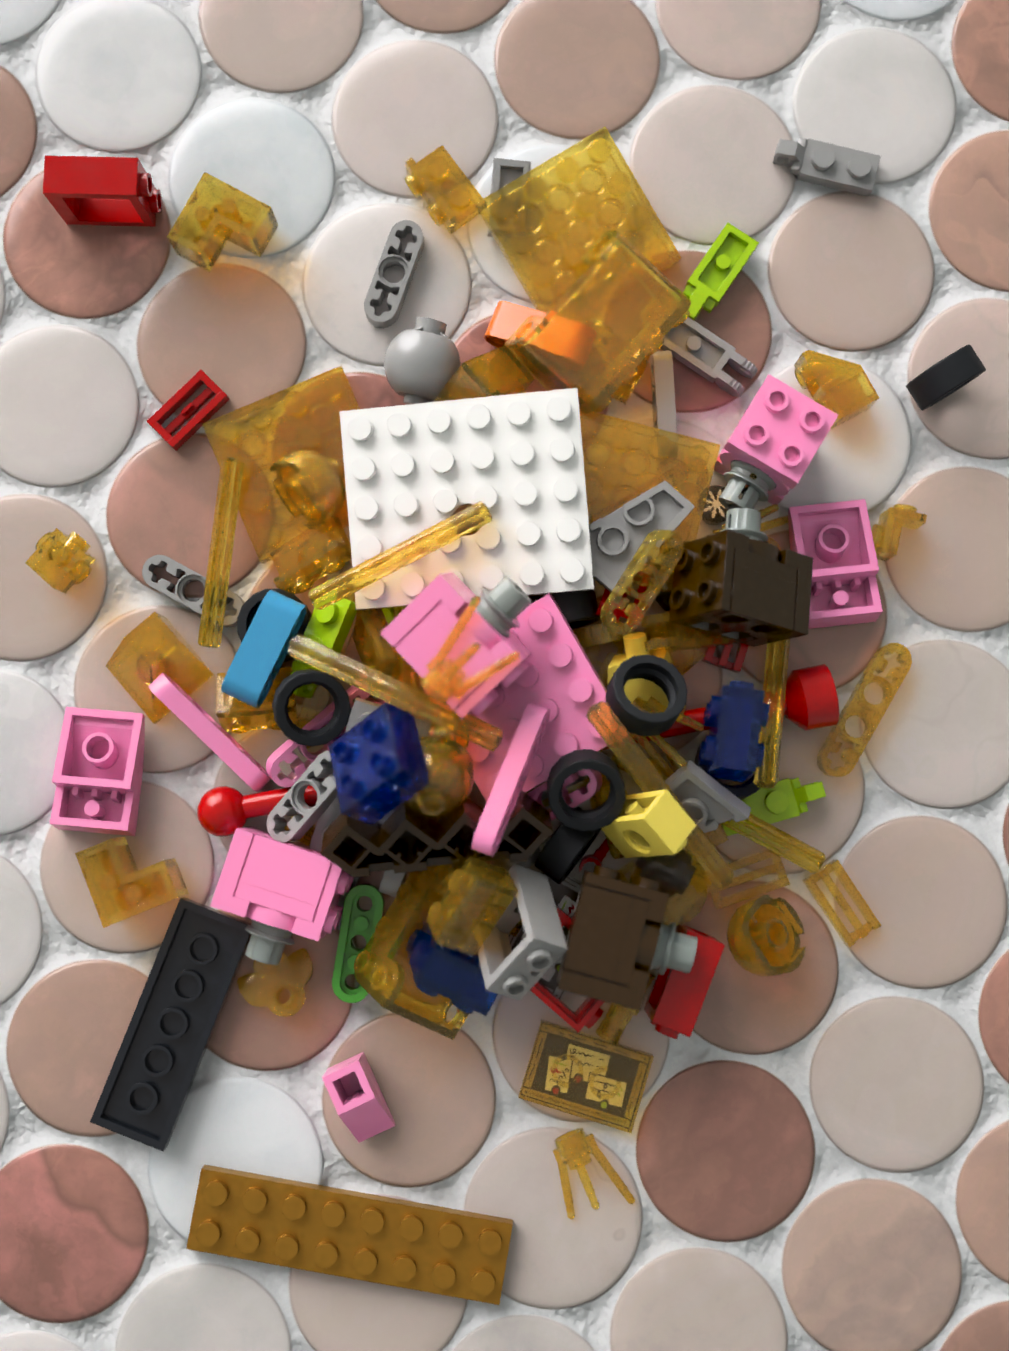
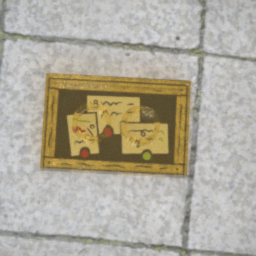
M541 1019L518 1098L632 1133L654 1056L651 1053L584 1032L578 1033L574 1029Z

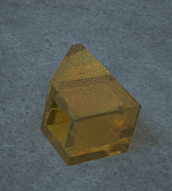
M811 350L803 352L794 364L796 368L794 370L795 377L799 385L803 389H808L814 401L838 414L831 429L870 409L879 399L878 394L859 364Z

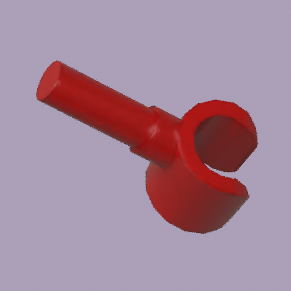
M608 837L596 849L594 854L586 855L581 859L579 872L587 862H593L599 866L603 865L602 861L613 845Z

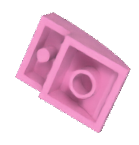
M860 499L789 507L790 550L813 558L809 629L876 622L883 610L876 580L879 566L866 500Z
M66 707L52 782L57 786L49 824L58 830L135 836L144 761L145 715L143 713Z

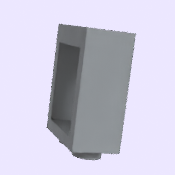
M514 864L469 915L486 991L520 1001L568 950L547 875ZM522 919L526 937L512 951L508 933Z

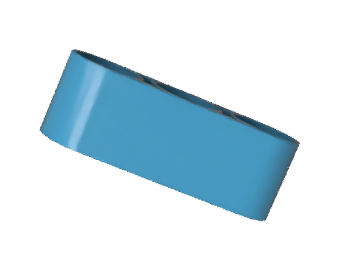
M274 590L267 592L225 675L221 692L256 709L262 705L307 613L306 605Z

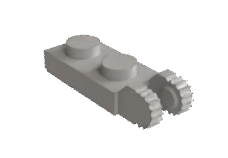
M672 308L651 339V343L663 351L671 350L672 357L711 383L715 381L719 388L738 398L742 395L745 388L739 381L722 371L727 362L733 370L751 379L758 370L751 361L737 353L735 347L676 308Z

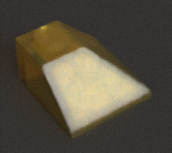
M157 612L152 613L123 638L105 665L154 724L171 712L149 688V685L162 672L172 678L189 696L214 675L170 621Z

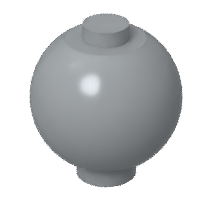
M417 317L415 328L399 333L392 340L386 351L384 361L386 378L392 389L398 395L404 397L403 403L437 402L446 397L458 382L461 371L460 355L454 342L445 335L447 324L431 318Z

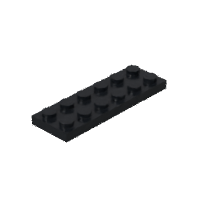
M180 898L90 1120L91 1123L161 1151L167 1148L252 934L247 932L245 927L251 925V923L188 898Z

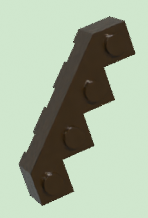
M521 790L495 855L491 857L472 850L473 837L484 810L464 794H461L437 822L405 799L381 827L348 804L324 832L321 855L352 877L370 876V872L394 870V873L428 870V866L452 864V868L485 865V861L510 859V862L527 861L553 833V827L549 811Z

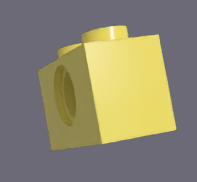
M665 789L626 795L620 815L610 825L601 828V830L625 858L672 856L686 846L688 842L687 837L696 824L669 791Z

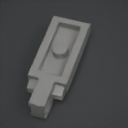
M799 138L797 142L780 139L776 146L773 163L791 167L790 173L797 175V180L858 195L870 196L873 191L881 156L809 138L808 140Z

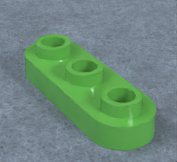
M360 884L352 888L344 901L332 988L335 995L347 1003H356L363 1000L370 992L373 984L385 901L379 889L371 884ZM367 896L372 900L370 910H362L359 907L360 897ZM356 935L363 936L366 939L365 948H355L352 942L353 937ZM348 975H357L360 979V985L356 988L350 987L346 981Z

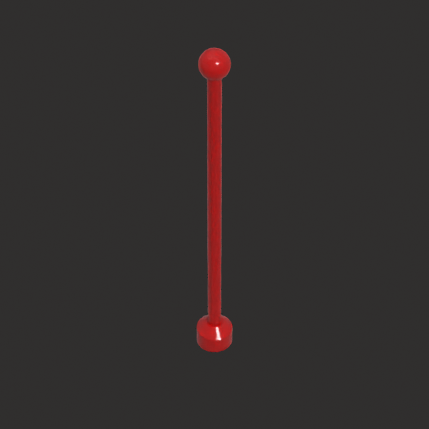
M825 664L792 670L780 688L779 693L685 710L682 720L675 721L669 730L660 735L644 737L629 733L602 750L715 729L723 725L741 724L783 715L804 731L834 726L839 721V703L836 687L831 672ZM460 754L420 761L412 787L471 776ZM311 785L304 792V799L308 806H314L317 802V792ZM219 786L212 788L202 796L198 804V820L201 826L214 836H231L235 833L236 828H241L245 825L248 818L269 815L291 787L244 796L232 787Z

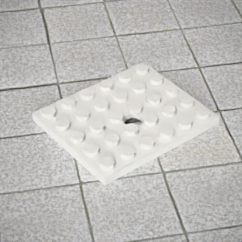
M578 388L339 411L356 610L408 606L439 574L454 572L478 598L481 596L482 587L491 592L505 576L512 579L527 595L594 590ZM466 504L478 507L483 514V525L473 535H462L453 526L455 511Z

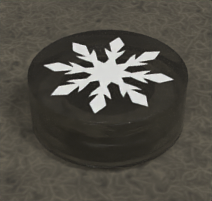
M713 485L704 489L696 501V511L699 518L705 523L720 525L726 522L728 509L718 500L725 487Z

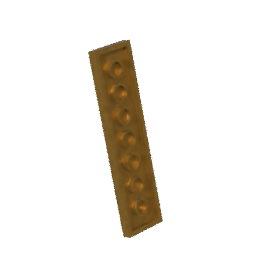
M204 1165L200 1172L186 1249L499 1305L513 1219Z

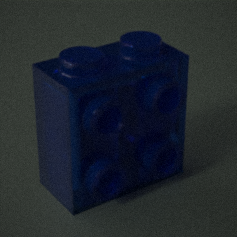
M730 681L729 685L721 687L716 696L711 695L710 703H706L703 726H708L710 729L709 735L705 737V742H701L698 765L705 766L704 771L712 778L744 782L755 773L756 768L762 767L765 745L764 743H758L761 727L766 728L770 706L769 703H763L764 691L754 689L753 683Z
M386 702L329 745L341 813L372 825L381 820L387 813L405 800L413 797L416 792L430 783L415 717Z
M426 920L421 930H414L406 947V950L409 951V964L411 965L417 988L432 997H437L440 994L451 999L452 1004L465 1013L472 1014L473 1011L487 1016L498 994L486 991L475 938L471 941L460 936V931L444 921H439L436 924Z

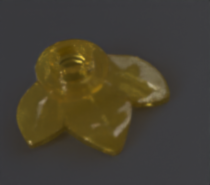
M305 948L293 952L289 957L283 952L279 965L265 964L254 960L253 968L255 973L244 975L237 980L239 991L248 1003L256 1007L268 1006L274 1014L289 1017L299 1012L304 1005L306 997L304 987L312 976L313 963ZM288 989L290 998L286 1003L282 1004L279 1000V995L282 990Z

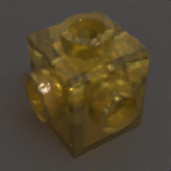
M56 528L53 532H49L40 538L35 546L36 551L25 563L52 588L66 594L74 584L82 583L92 571L90 566L96 559L87 552L91 545L74 531L68 535Z

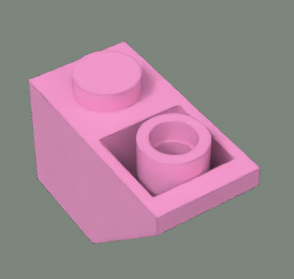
M364 1052L326 1070L322 1079L338 1116L359 1143L396 1125Z

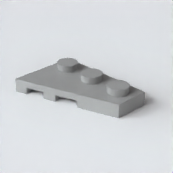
M663 481L625 503L614 512L589 524L593 578L613 596L617 597L691 513L695 506L667 481Z
M691 760L686 762L653 790L667 789L696 824L691 833L700 830L707 833L716 830L720 823L732 819L735 822L748 819L751 811L748 805Z

